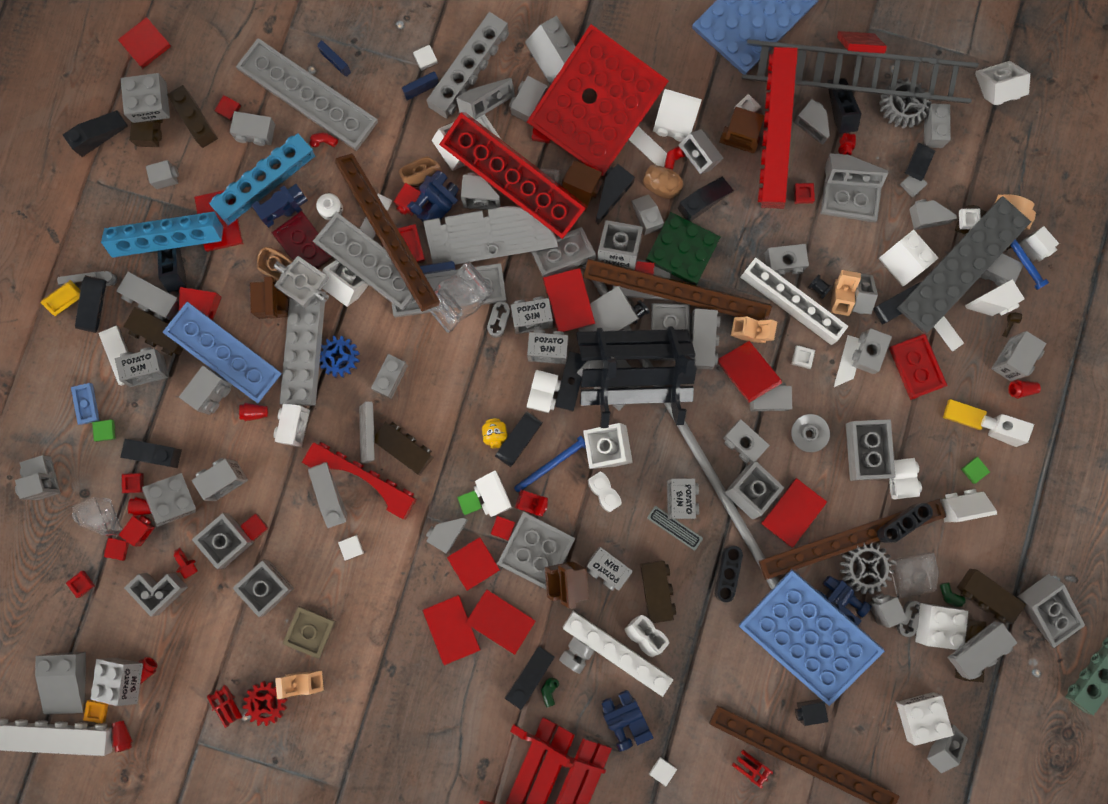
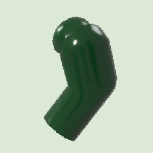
M949 582L939 584L946 603L957 608L965 604V597L952 593Z
M553 677L548 678L541 688L546 707L555 705L552 694L558 688L559 681Z

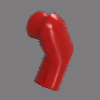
M325 132L316 133L310 136L309 144L316 148L319 147L320 143L324 142L332 147H336L338 139Z
M679 146L667 152L664 168L673 171L674 162L686 156Z

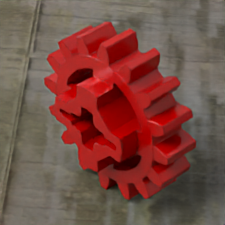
M265 681L260 682V686L258 684L253 685L254 690H247L249 696L243 698L247 704L242 707L243 709H248L245 716L251 715L250 722L252 723L257 720V726H260L263 722L265 726L270 725V720L272 723H276L278 721L277 717L281 718L284 715L281 711L287 709V706L283 705V703L288 701V698L277 699L278 705L276 704L275 697L277 698L276 687H273V681L269 682L268 685H266ZM262 690L269 691L267 694L259 693ZM264 700H267V701H268V702L266 703V705H267L266 707L263 706ZM263 713H268L269 715L271 714V716H261V715H262Z

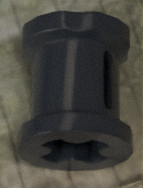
M818 274L807 288H812L823 299L832 289L833 285H828Z
M638 300L637 304L633 307L639 319L645 314L648 315L650 313L647 306L641 300Z

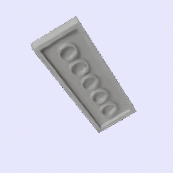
M336 212L313 242L404 311L412 301L413 296L386 249Z
M501 263L425 274L440 300L439 306L422 312L413 298L404 311L393 303L392 310L393 316L396 318L493 304L500 301L506 302Z
M315 297L306 309L291 298L289 299L280 393L281 405L316 406L325 302L318 297Z

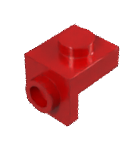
M520 489L515 508L542 517L548 507V498Z

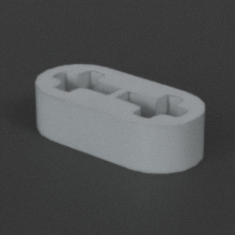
M502 301L494 305L487 326L488 333L495 338L503 335L510 315L509 305ZM501 306H504L507 312L502 313L501 318H498L499 312L497 308L500 309ZM499 321V328L501 330L493 333L491 326H495L496 322Z
M912 600L904 605L903 611L908 620L897 624V631L902 636L912 637L917 632L920 602ZM916 605V609H918V612L912 614V610H910V607H914ZM904 624H908L911 630L905 632V629L902 627Z

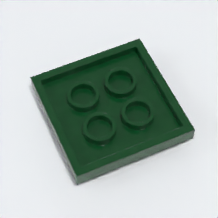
M670 212L646 258V262L655 263L654 266L690 284L697 285L721 236Z

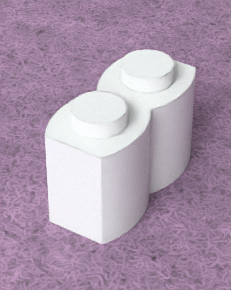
M1043 226L1031 233L1019 244L1032 262L1035 260L1040 262L1046 256L1049 257L1057 251L1056 246L1059 243Z
M536 370L527 408L549 413L550 409L554 410L556 399L553 398L554 392H559L561 381L558 380V375Z
M915 458L894 460L896 478L889 479L892 499L920 497L922 485L917 478V473H919L918 462L915 461Z
M599 472L588 479L591 491L598 496L600 505L604 510L611 512L622 505L620 496L611 488L610 481L604 473Z
M640 615L634 618L624 629L627 636L632 641L638 643L641 650L650 657L661 654L669 645L667 637L661 631L655 629L653 623L646 616Z

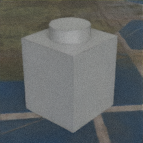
M168 160L146 166L149 182L154 188L161 189L178 184L177 177L179 173L177 167L173 166Z

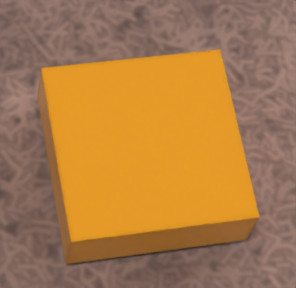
M91 699L87 700L83 721L105 723L109 704Z

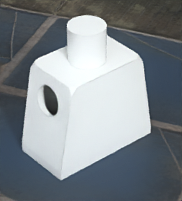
M1004 414L995 418L985 415L981 422L982 427L990 429L988 436L1014 447L1028 443L1034 427L1032 423Z

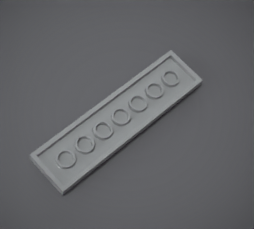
M257 38L236 66L240 72L355 151L359 149L378 123L375 117L259 38Z

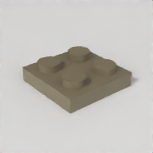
M299 606L283 641V645L320 659L336 621Z

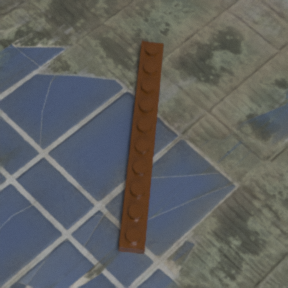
M353 153L336 158L335 164L420 310L423 312L439 306L440 300Z
M591 258L587 260L583 278L709 310H718L720 313L736 317L748 316L758 321L768 320L772 309L771 304Z
M940 499L927 502L933 509V515L921 526L946 518ZM921 508L918 509V514L920 517H922L923 511ZM903 511L759 560L764 578L767 580L788 573L791 569L796 570L857 549V546L862 547L864 543L868 545L880 541L877 536L878 529ZM904 518L903 521H902V524H903V526L906 528L907 525H908V522H907V520ZM888 529L886 532L887 537H891L892 532Z
M718 705L716 706L709 722L710 725L869 804H897L900 797L898 794Z

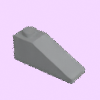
M507 78L473 88L456 97L459 112H466L476 120L514 97L515 92L512 79Z
M830 153L824 167L827 183L882 187L888 175V170L845 154Z
M325 462L308 468L318 505L327 528L345 523L347 521V511L328 463Z

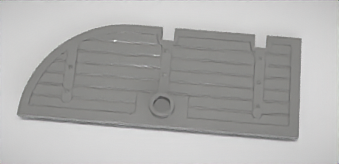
M505 206L488 209L489 216L486 217L483 216L482 210L445 217L446 224H441L440 218L423 221L433 264L454 261L456 265L558 247V241L554 232L521 207Z

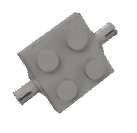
M299 256L287 267L279 261L274 264V268L281 272L280 279L274 285L275 288L305 309L315 297H318L323 302L329 299V295L321 291L329 279L328 276Z

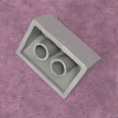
M557 16L542 23L525 41L526 46L551 85L575 49L574 43Z

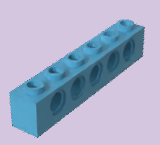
M298 133L295 136H290L285 144L280 148H275L266 159H261L251 171L244 172L237 182H232L223 193L215 195L209 203L210 206L229 226L252 207L251 204L256 201L259 202L315 157L313 149ZM289 153H295L293 157H287ZM275 164L281 165L278 169H272ZM260 176H266L263 181H258ZM246 187H251L249 192H243ZM231 199H236L234 204H228Z
M215 212L104 228L101 243L113 258L222 241L223 226Z

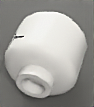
M326 193L318 198L316 207L324 219L330 221L336 212L342 215L343 205L336 195Z

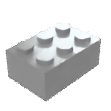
M891 419L851 421L846 423L850 481L896 478Z

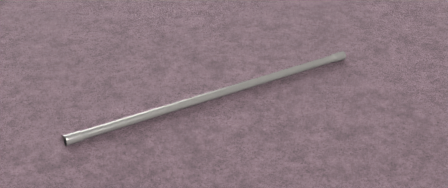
M587 263L582 264L584 270L586 268ZM592 280L601 297L609 292L605 283ZM628 325L621 331H632V329ZM638 359L642 367H653L649 359ZM653 385L654 387H665L664 385ZM664 403L673 418L671 403ZM684 422V425H677L760 567L759 560L765 559V556L732 500L724 493L726 491L687 423ZM777 576L766 580L771 589L780 582Z

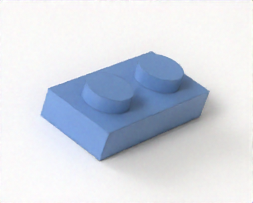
M87 383L71 387L78 425L100 421L93 384Z

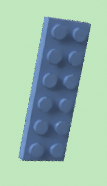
M189 302L184 304L163 331L165 335L257 404L282 375L274 366Z

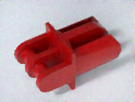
M226 685L222 686L221 690H216L213 695H207V699L213 708L212 711H216L225 728L237 719L243 718L233 700L235 696L233 697ZM224 694H225L226 697L228 698V700H226V701H225V699H224V697H223ZM216 699H218L220 705H217L215 701Z
M742 749L741 753L755 764L752 766L738 756L736 759L750 770L749 773L735 762L731 766L762 789V784L764 781H768L767 777L770 773L773 774V771ZM763 767L765 770H764V772L761 774L759 771H760L761 768ZM756 775H759L760 778L757 781L754 780Z

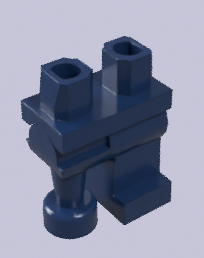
M437 171L432 177L426 176L424 182L419 187L421 194L416 202L411 201L407 206L422 222L440 218L441 221L453 204L455 205L458 201L455 196L459 188L452 182H449L444 187L443 183L448 177L442 171ZM427 201H429V202L425 205V207L422 209L421 207H422Z
M297 184L289 189L283 185L280 187L281 191L275 192L263 204H260L258 201L251 204L268 228L274 225L273 220L280 216L290 217L295 210L297 213L302 211L300 206L308 200Z
M827 576L822 584L829 589V592L825 595L820 590L817 591L858 626L862 620L846 608L847 604L849 603L857 609L856 613L861 618L870 611L872 606L866 601L861 602L854 596V590L843 580Z
M628 690L618 694L622 702L619 705L614 706L611 697L601 701L604 719L609 729L615 733L618 739L616 746L619 752L633 746L631 738H626L623 730L628 725L637 746L653 739L635 698H632Z

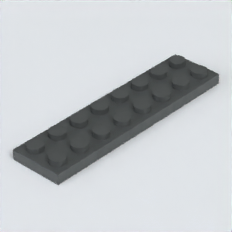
M1000 197L897 309L924 334H927L1025 230L1031 221L1005 197Z

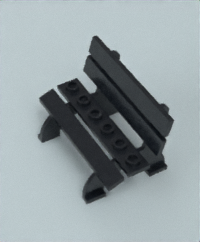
M668 326L667 330L603 331L602 328H597V331L576 333L582 361L603 360V368L583 369L581 380L582 388L601 387V389H581L580 397L581 406L600 405V428L609 427L610 411L608 405L671 403L675 424L684 425L686 409L681 408L680 402H693L694 387L680 385L694 384L697 371L695 366L696 354L688 329L674 330L673 326ZM675 358L676 364L669 367L617 368L616 360ZM672 385V387H642V388H611V389H608V387H619V386Z

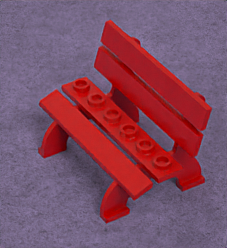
M542 717L535 736L513 724L510 732L522 740L532 743L506 804H524L546 750L548 752L526 804H546L562 765L570 768L555 804H589L601 774L606 773L604 767L612 748L583 738L576 756L573 758L568 756L567 753L575 734L562 726H558L551 744H549L557 727L556 723ZM480 800L479 804H495L485 800Z

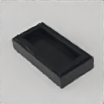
M918 143L904 173L922 181L935 154V150Z

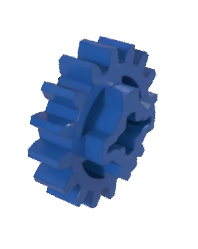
M333 336V341L326 339L327 345L321 344L323 351L320 353V356H322L320 363L323 364L320 368L322 370L327 369L325 373L328 375L332 373L335 378L338 374L343 378L345 372L351 375L350 369H357L354 364L355 362H360L356 358V356L360 355V352L354 351L357 346L355 344L351 345L352 341L350 339H347L345 342L343 336L339 340L336 336ZM345 346L349 348L351 355L346 354ZM339 354H341L342 358H338L337 360L335 356H339ZM327 359L332 361V368L329 366Z

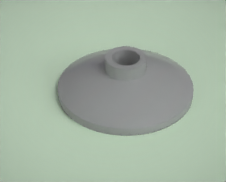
M806 414L794 422L791 436L794 444L802 451L817 452L827 445L830 438V429L827 422L820 416ZM807 430L812 432L811 437L806 436Z

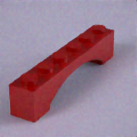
M321 441L319 444L312 443L301 463L311 468L327 462L330 469L346 471L362 478L372 485L383 497L388 506L387 511L405 520L417 500L413 498L414 493L405 488L403 491L397 489L396 483L389 479L386 482L379 478L380 474L373 470L369 472L363 470L364 465L355 460L352 463L347 461L346 455L339 451L336 454L329 450L330 446Z

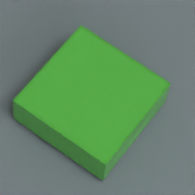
M114 420L92 422L95 442L116 439Z
M975 457L961 468L973 484H976L990 473L979 457Z
M475 490L457 497L464 515L482 509Z

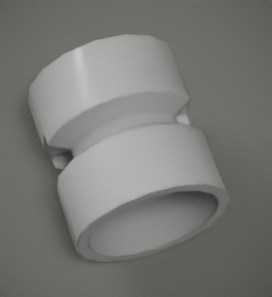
M573 637L568 644L569 650L563 652L559 661L580 674L586 666L585 660H589L595 650L576 637Z

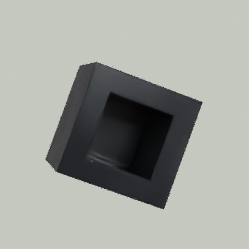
M821 699L797 703L798 709H795L796 718L804 726L828 722L825 702Z

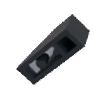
M846 78L839 79V85L849 86ZM828 80L827 83L833 84V80ZM828 89L834 122L839 134L858 131L862 113L852 91Z
M116 110L77 124L64 133L63 137L72 150L83 157L127 128L128 124Z
M619 164L614 168L610 167L605 174V183L596 217L598 225L634 184L635 177Z
M722 176L680 201L678 210L686 220L691 222L734 190Z
M180 247L158 251V278L168 293L180 290V287L186 288V273Z
M124 439L120 458L178 468L182 449Z
M538 646L507 692L505 699L522 710L555 656Z

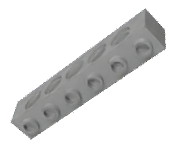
M491 12L486 15L428 97L427 103L430 109L446 119L450 114H454L457 109L456 97L468 91L470 85L473 86L476 83L480 71L486 69L489 58L497 53L501 41L504 42L509 35L507 22ZM489 35L494 36L492 39H487L486 37ZM478 50H483V51H484V52L481 53V54L476 53V51H478ZM468 64L474 65L472 68H466ZM457 79L463 80L461 83H456L455 81ZM446 94H453L451 98L444 97Z

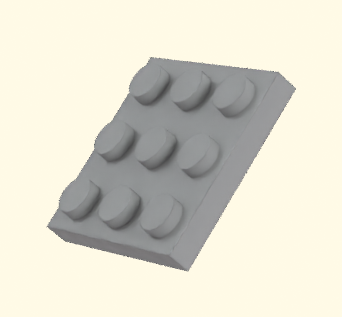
M523 512L497 565L547 590L545 567L563 564L575 538Z

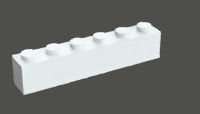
M756 257L740 277L830 345L836 343L848 328V325Z
M574 610L563 625L565 631L662 697L673 682L671 676Z
M1 718L0 751L105 756L111 753L113 749L112 727H107V724L87 726L88 723L68 725V722L48 724V721L28 723V720L24 719L8 722V719Z

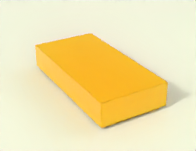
M69 280L45 297L40 303L51 314L56 316L79 300L81 290Z
M949 399L943 418L982 430L981 422L987 411Z

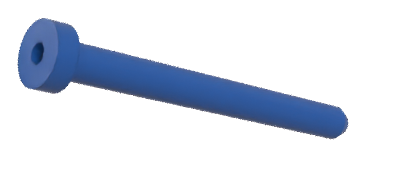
M1015 239L1010 246L1035 281L1036 285L1034 287L1036 290L1049 283L1048 280H1043Z
M579 436L576 443L525 478L514 489L520 492V489L523 490L580 448L583 447L585 449L584 439Z

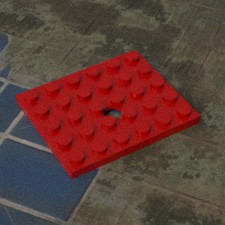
M590 24L527 120V123L585 165L602 172L601 176L603 177L669 80ZM588 88L594 89L597 93V99L592 104L585 103L582 97L583 92Z

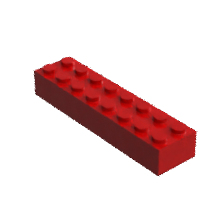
M774 47L773 54H769L768 71L772 72L768 73L766 89L770 90V92H766L765 109H769V111H765L764 128H767V130L763 131L762 146H766V149H762L761 165H764V169L760 170L759 184H763V188H759L758 203H761V208L784 209L786 203L798 48Z
M466 112L459 114L439 144L562 239L587 208L586 204Z

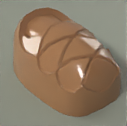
M426 156L403 166L399 173L404 184L407 183L412 187H419L424 182L426 176L432 177L434 173L441 171V167L437 161Z
M650 165L643 177L645 188L665 199L677 196L684 185L682 178L676 172L657 165Z
M264 247L257 256V269L263 274L279 280L281 272L274 268V264L279 261L287 267L294 260L276 248Z

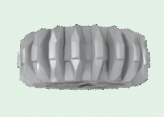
M901 78L898 79L895 91L909 92L911 83L909 78H905L904 81ZM891 83L885 90H890ZM922 83L916 84L914 93L926 92L927 88L922 89ZM881 94V101L879 102V105L882 106L880 112H885L883 118H889L888 124L895 122V127L901 124L902 129L906 128V126L911 128L914 125H919L927 117L930 109L929 106L931 105V101L928 99ZM905 112H915V114L906 115Z
M864 543V546H857V549L848 551L849 555H842L846 559L845 562H840V565L845 566V569H841L840 573H846L842 579L844 581L849 580L847 585L849 587L854 586L855 592L860 590L862 594H866L868 590L869 594H874V589L880 592L881 586H888L885 580H892L888 573H894V570L889 569V566H893L894 563L887 561L891 558V555H884L886 549H880V544L873 546V543L868 545ZM868 551L874 554V556L865 560L859 554ZM854 562L857 565V570L855 573L853 572ZM878 563H880V573H878L876 568ZM865 564H869L867 567L869 571H864L866 569ZM867 575L874 579L873 582L868 584L859 581Z

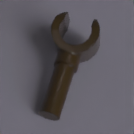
M1014 312L1008 314L1007 327L1002 336H1008L1013 323L1019 324L1021 322V313Z

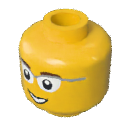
M496 418L487 420L482 426L483 442L489 445L490 448H500L508 438L506 424Z

